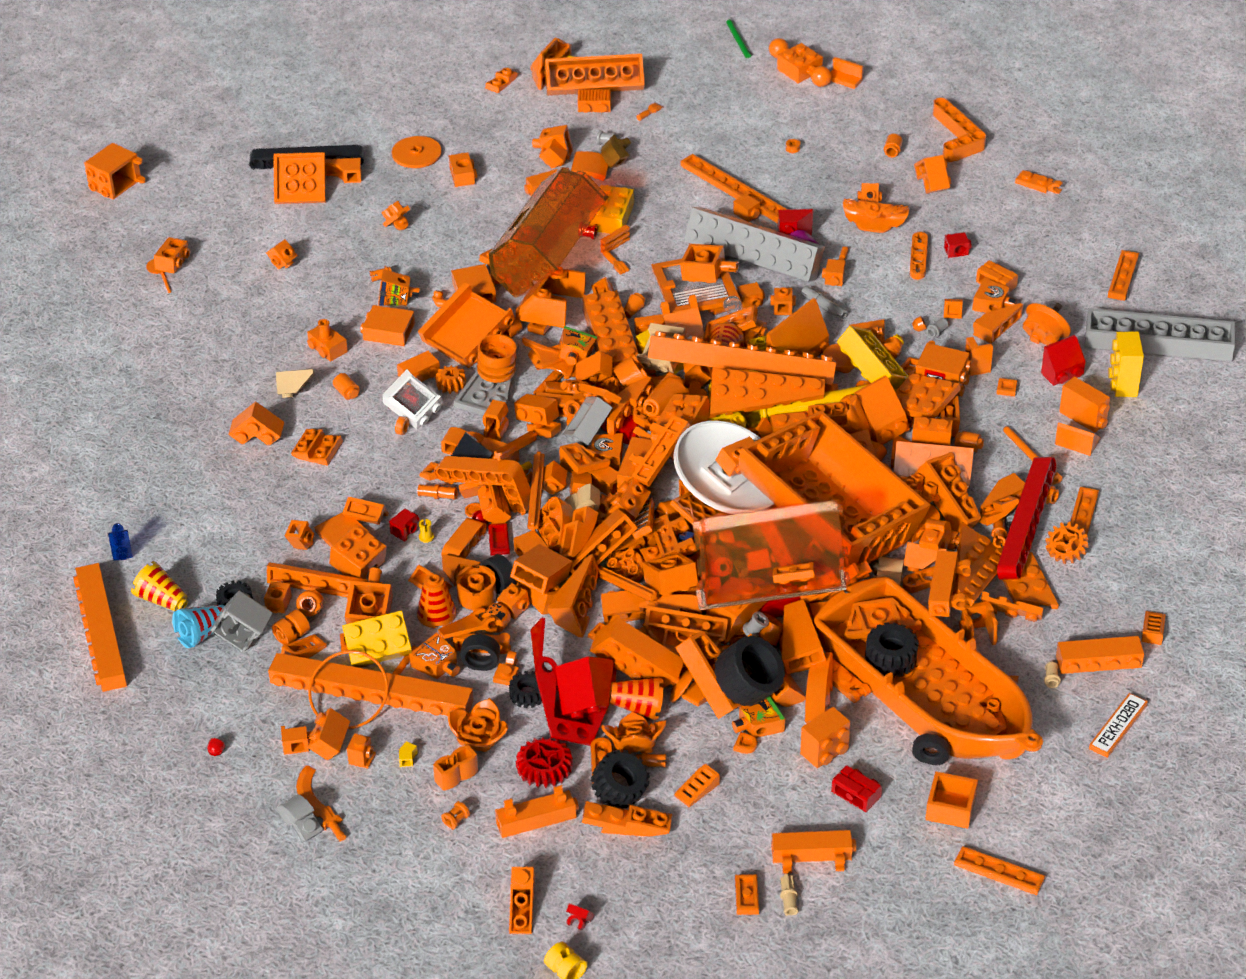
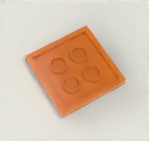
M325 153L274 154V204L325 203Z
M911 373L895 393L907 416L935 419L961 388L960 383Z

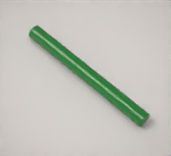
M727 20L726 24L745 58H750L751 54L732 20Z

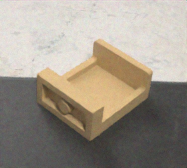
M650 323L648 327L650 337L643 353L638 354L637 359L646 370L674 373L678 362L648 358L651 334H655L656 331L667 332L666 336L673 337L674 333L683 334L687 338L685 328Z

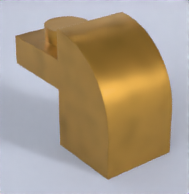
M613 135L601 147L602 157L610 168L620 166L630 156L625 150L631 144L628 138L617 139Z

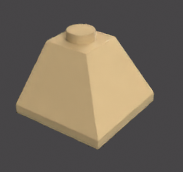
M314 370L276 372L278 395H282V398H292L293 394H297L315 375Z

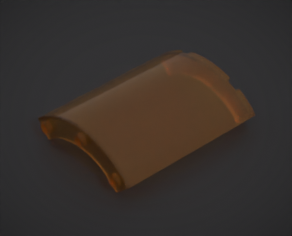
M837 499L694 520L696 550L700 549L701 555L697 559L698 576H700V581H697L696 594L699 610L846 590L847 584H850L849 572H846L845 559L849 558L848 547H844L840 518V516H844L842 504H838ZM814 562L815 578H811L808 581L793 580L787 584L774 583L773 568Z

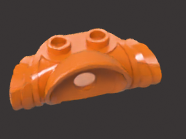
M844 198L843 200L846 218L850 222H855L858 229L862 231L885 233L892 227L897 228L903 224L909 213V207L904 205L856 201L850 198Z

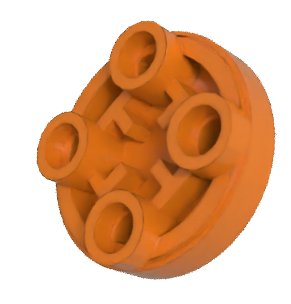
M838 343L828 346L824 350L823 355L833 357L832 360L836 361L835 371L849 373L855 368L850 362V357L840 350L841 347Z
M627 549L615 558H610L607 566L609 570L638 583L644 575L642 562L645 561L633 549Z

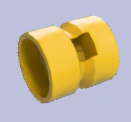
M565 942L556 943L545 955L544 963L554 973H557L561 979H579L586 971L587 962L577 953H574V950Z

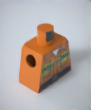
M383 269L378 305L407 306L408 297L418 298L420 288L409 286V276Z

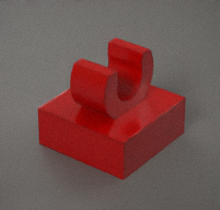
M569 903L566 912L571 914V916L567 919V925L572 926L575 920H579L577 929L583 930L585 928V920L591 922L595 914Z

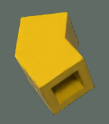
M406 741L400 747V767L413 766V759L418 754L416 745Z

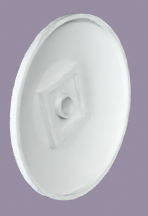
M705 421L692 425L681 434L675 445L674 464L677 474L686 488L695 497L714 509L734 515H753L766 511L774 503L742 474H735L730 477L723 472L725 471L716 461L723 447L749 436L754 442L761 438L744 427L724 421Z

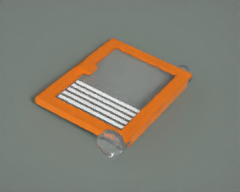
M682 259L651 264L663 299L668 302L670 313L690 309L688 298L691 295L696 296L699 311L724 307L725 311L730 314L741 310L742 303L729 272L722 271L716 283L690 282L682 280L680 266Z

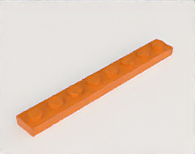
M694 154L681 160V167L735 199L747 194L759 201L760 213L777 224L778 210H788Z

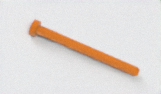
M1005 426L1003 428V432L1032 461L1034 457H1038L1010 427ZM1055 472L1052 486L1062 481V476L1058 472Z

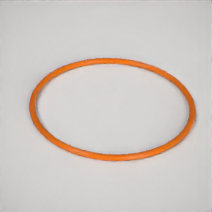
M346 650L327 657L318 665L310 679L308 697L313 712L318 716L319 713L313 705L311 696L312 684L319 669L330 659L342 654L355 653L373 660L381 669L385 679L384 699L377 712L371 718L358 725L348 726V729H355L372 721L383 709L388 696V678L384 668L374 657L361 651Z

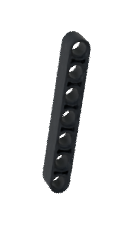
M361 145L258 148L250 152L249 166L253 170L274 168V154L325 153V159L360 158L362 165L364 163V148Z

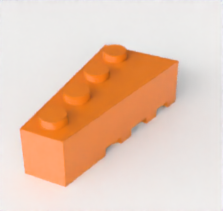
M704 631L695 634L675 647L718 719L741 706L729 699L717 683L714 670L715 661H717L720 650Z

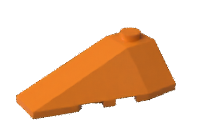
M593 554L584 560L558 590L548 607L549 614L556 625L581 638L584 637L590 618L587 616L588 608H592L593 604L591 591L596 589L599 568Z

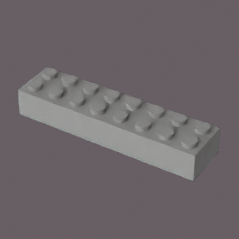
M692 207L684 237L685 242L692 244L724 246L725 255L808 282L816 280L825 246L703 207Z
M1088 308L1085 348L1112 350V340L1116 338V332H1139L1142 350L1146 354L1232 362L1235 347L1234 321Z

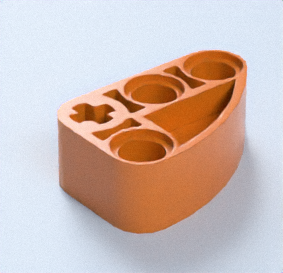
M553 496L540 510L539 528L537 530L548 547L559 553L565 524L572 522L574 510L570 504Z

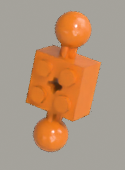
M776 38L770 42L769 52L774 58H777V70L797 83L810 77L813 84L818 87H824L830 83L831 72L827 67L822 66L823 57L803 43L789 49L787 41L782 38Z

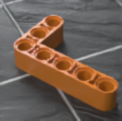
M936 98L933 105V116L957 137L943 144L944 159L947 162H955L984 151L986 134L947 99Z
M445 456L434 470L435 476L441 481L502 485L509 506L514 513L518 512L524 515L529 509L531 489L522 466L514 460L498 461L497 459Z

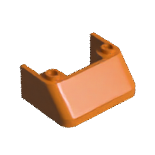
M559 266L553 267L531 287L516 309V319L564 328L566 326L567 301L551 298V293L582 298V295H585L586 272L563 269Z

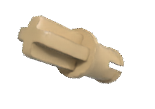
M784 874L780 878L782 889L780 898L783 900L784 914L796 915L798 913L796 902L798 893L794 887V879L792 875Z

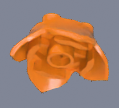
M491 698L478 702L470 713L459 709L448 712L449 727L457 737L456 740L461 746L469 745L474 751H489L508 731V724L505 721H500L499 708Z
M631 712L622 718L618 727L602 725L601 727L603 732L613 741L615 748L620 750V752L628 750L629 754L632 752L648 754L653 752V747L658 736L664 730L666 721L651 723L649 727L644 717Z

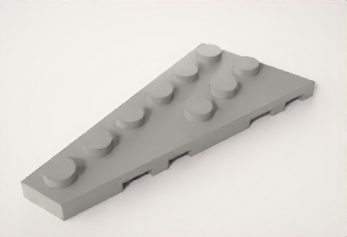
M513 339V341L516 343V348H517V350H516V358H517L518 349H519V340ZM476 371L454 400V407L483 416L493 399L508 403L512 378L502 383H493L482 379L478 371Z

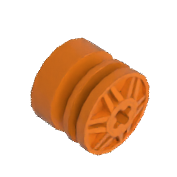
M491 334L480 340L478 344L477 371L482 379L488 382L502 383L514 376L517 348L513 339L506 335Z

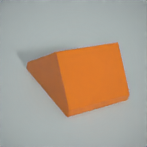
M1058 422L1055 445L1091 456L1101 437Z

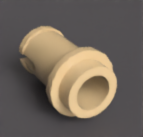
M1048 662L1045 665L1046 676L1044 683L1049 688H1056L1061 682L1058 675V664Z

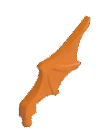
M524 337L522 338V343L533 349L539 356L540 363H537V368L558 371L565 375L564 379L576 377V364L568 365L566 360L559 357V350L549 348Z

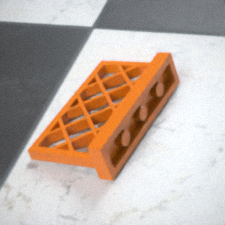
M691 492L673 499L670 503L674 509L697 529L695 536L700 540L743 519L745 516L725 513L703 505V502Z

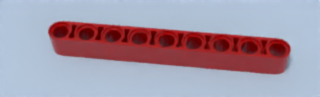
M1054 456L1034 457L997 565V575L1000 580L1020 579L1056 472Z

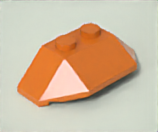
M556 37L542 50L531 65L532 78L539 90L546 86L545 59L572 56L571 45Z
M732 578L706 604L707 616L728 619L723 644H726L752 618V615L776 593V589L761 580Z
M647 606L644 627L653 640L664 647L674 649L701 631H704L717 646L725 640L728 619L653 606Z

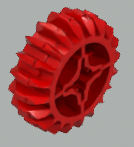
M543 736L541 740L534 738L533 742L527 741L525 746H521L516 756L517 773L521 776L523 782L528 781L529 786L536 783L537 788L541 784H544L545 788H547L548 784L551 783L555 787L556 781L562 784L564 778L568 779L569 773L572 770L573 757L570 748H567L566 743H561L559 739L553 741L551 737L544 739Z

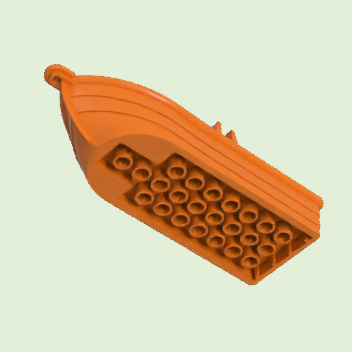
M878 577L854 583L846 587L848 593L841 590L831 597L815 616L814 624L818 628V638L822 649L827 653L832 652L833 658L859 681L866 683L878 699L919 735L933 734L944 738L951 747L950 756L963 759L999 756L1001 759H1015L1026 750L1035 752L1042 748V737L1032 729L1033 715L1031 706L1018 684L977 651L974 638L967 642L964 640V629L955 633L938 617L930 616L929 610L893 579ZM893 597L899 602L901 607L910 612L911 618L915 621H921V630L913 631V634L917 635L919 645L917 661L914 669L910 670V673H904L901 677L896 675L893 678V673L890 672L884 676L865 659L867 638L845 641V630L848 626L853 603Z

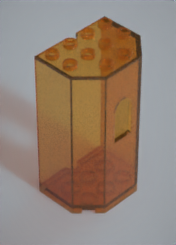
M560 168L541 182L490 251L491 275L515 298L534 286L533 281L540 282L558 270L609 196L586 172L579 170L573 172L569 171V168Z

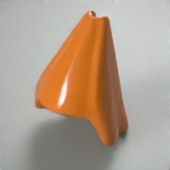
M856 394L846 395L840 402H846L848 409L847 419L838 425L848 434L868 429L871 438L872 432L858 396Z

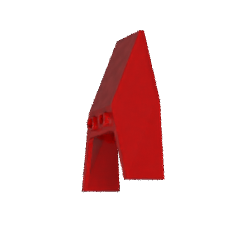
M541 617L531 628L530 632L536 679L551 738L591 746V742L595 739L608 707L600 709L601 712L597 714L586 713L580 719H571V716L562 715L555 670L557 664L552 658L543 656L545 618ZM544 662L552 666V671L545 667ZM614 667L611 682H616V669Z

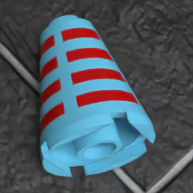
M224 605L176 610L172 616L174 632H179L180 634L178 640L186 648H192L212 635L214 632L210 629Z

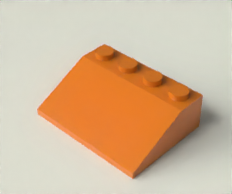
M812 298L767 333L766 347L777 348V352H784V349L794 350L795 354L802 355L803 352L813 353L814 357L824 352L829 346V333L817 300Z

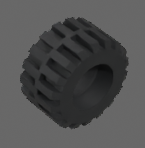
M889 622L884 623V625L879 624L868 633L865 659L884 676L890 672L893 673V678L896 675L901 677L904 673L908 674L911 669H914L917 661L919 645L917 635L913 634V630L907 629L903 624L901 626L894 622L893 624H889Z
M615 750L613 753H607L592 773L591 782L593 784L591 787L592 790H596L595 796L602 799L600 802L603 804L606 802L609 804L608 806H616V808L622 809L623 806L628 808L630 805L635 804L647 790L650 774L646 772L648 767L642 764L643 760L635 757L637 754L633 752L629 754L628 750H623L622 752ZM612 773L621 774L627 780L628 786H623L616 782Z

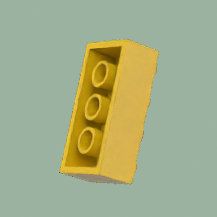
M849 326L837 340L841 347L840 350L850 357V362L859 368L861 375L866 380H869L870 383L886 375L894 391H896L909 377L871 330Z

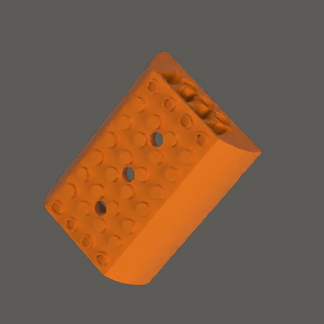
M822 410L741 448L739 469L742 475L844 567H848L852 563L858 565L866 560L868 563H871L903 546L919 527L931 506Z

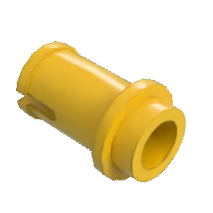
M422 519L419 522V540L429 543L434 539L431 528L432 523L429 519H425L426 525H424V520Z

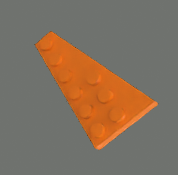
M712 368L709 418H714L720 414L732 415L733 412L737 411L749 412L773 408V405L778 404L785 406L790 405V402H808L823 399L825 379Z
M962 522L958 528V532H960L958 536L959 546L957 547L958 562L970 560L971 575L966 577L957 573L954 595L958 593L965 594V602L971 607L997 575V565L1003 548L995 547L988 537L980 535Z

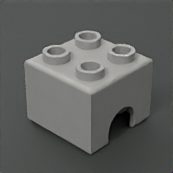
M239 590L221 609L210 630L244 652L250 646L252 640L257 639L263 632L272 612L265 605L259 604L250 598L247 593Z

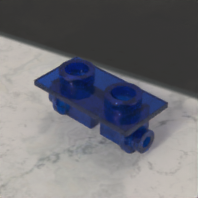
M115 523L112 527V532L108 533L113 561L133 558L128 530H124L120 523Z

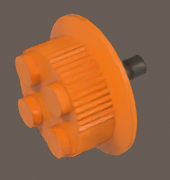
M1032 303L1027 306L1026 313L1028 317L1023 322L1022 327L1030 336L1032 342L1036 344L1041 342L1049 345L1059 341L1060 338H1067L1071 334L1068 322L1059 314L1062 308L1060 303H1056L1053 309L1038 303Z

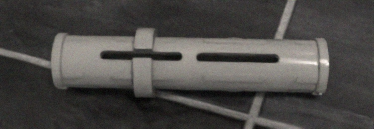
M807 285L803 287L801 291L802 296L809 300L815 298L818 306L840 320L847 317L848 311L827 299L823 293L817 292Z

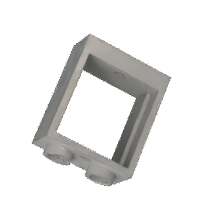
M586 397L563 433L567 437L566 440L571 444L577 442L580 445H589L613 407L599 397Z

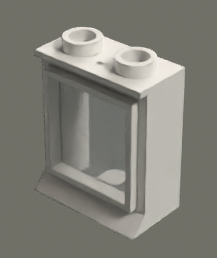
M406 369L383 393V403L399 416L407 417L409 424L417 429L421 425L424 426L428 422L429 416L441 408V396L437 395Z

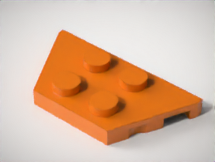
M1029 552L1021 578L1003 580L1013 603L1019 601L1038 607L1039 605L1052 606L1051 609H1058L1059 604L1033 553Z
M893 597L853 603L844 639L847 641L867 638L872 628L888 622L889 624H893V622L898 623L900 626L903 624L907 629L910 628L913 631L921 630L922 623L911 618L910 612L901 607L899 602Z

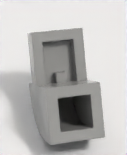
M295 795L276 807L284 823L287 826L292 824L303 842L323 830L312 813L314 811L313 807L301 795Z

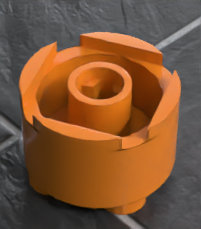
M635 354L613 368L617 378L625 388L640 379L650 377Z
M479 565V568L468 566L457 574V599L463 607L473 611L477 607L486 609L496 601V578L490 568Z

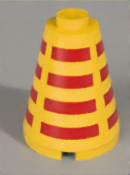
M152 561L153 565L147 564L142 568L133 582L136 585L135 590L131 588V593L134 596L173 611L186 608L188 604L187 594L157 562Z

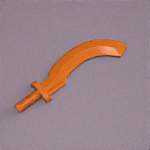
M306 765L301 770L297 779V794L304 797L314 809L312 813L316 817L322 818L324 821L321 824L323 830L326 831L330 827L336 838L341 842L346 839V835L338 825V823L342 822V818L340 815H335L329 805H323L316 798L311 786L316 769Z

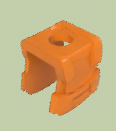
M974 603L971 607L966 604L965 610H961L962 615L959 621L960 630H965L966 642L974 638V628L986 627L991 644L996 645L998 641V621L991 603ZM974 613L980 614L977 619H971L970 616Z

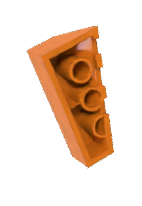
M953 452L925 461L915 474L919 473L923 476L922 485L927 482L937 485L936 494L940 496L939 502H933L945 520L950 522L951 529L958 531L962 522L973 528L982 518L973 498L967 493L968 486L966 482H963L960 477L961 470L959 465H955L953 460L955 456Z

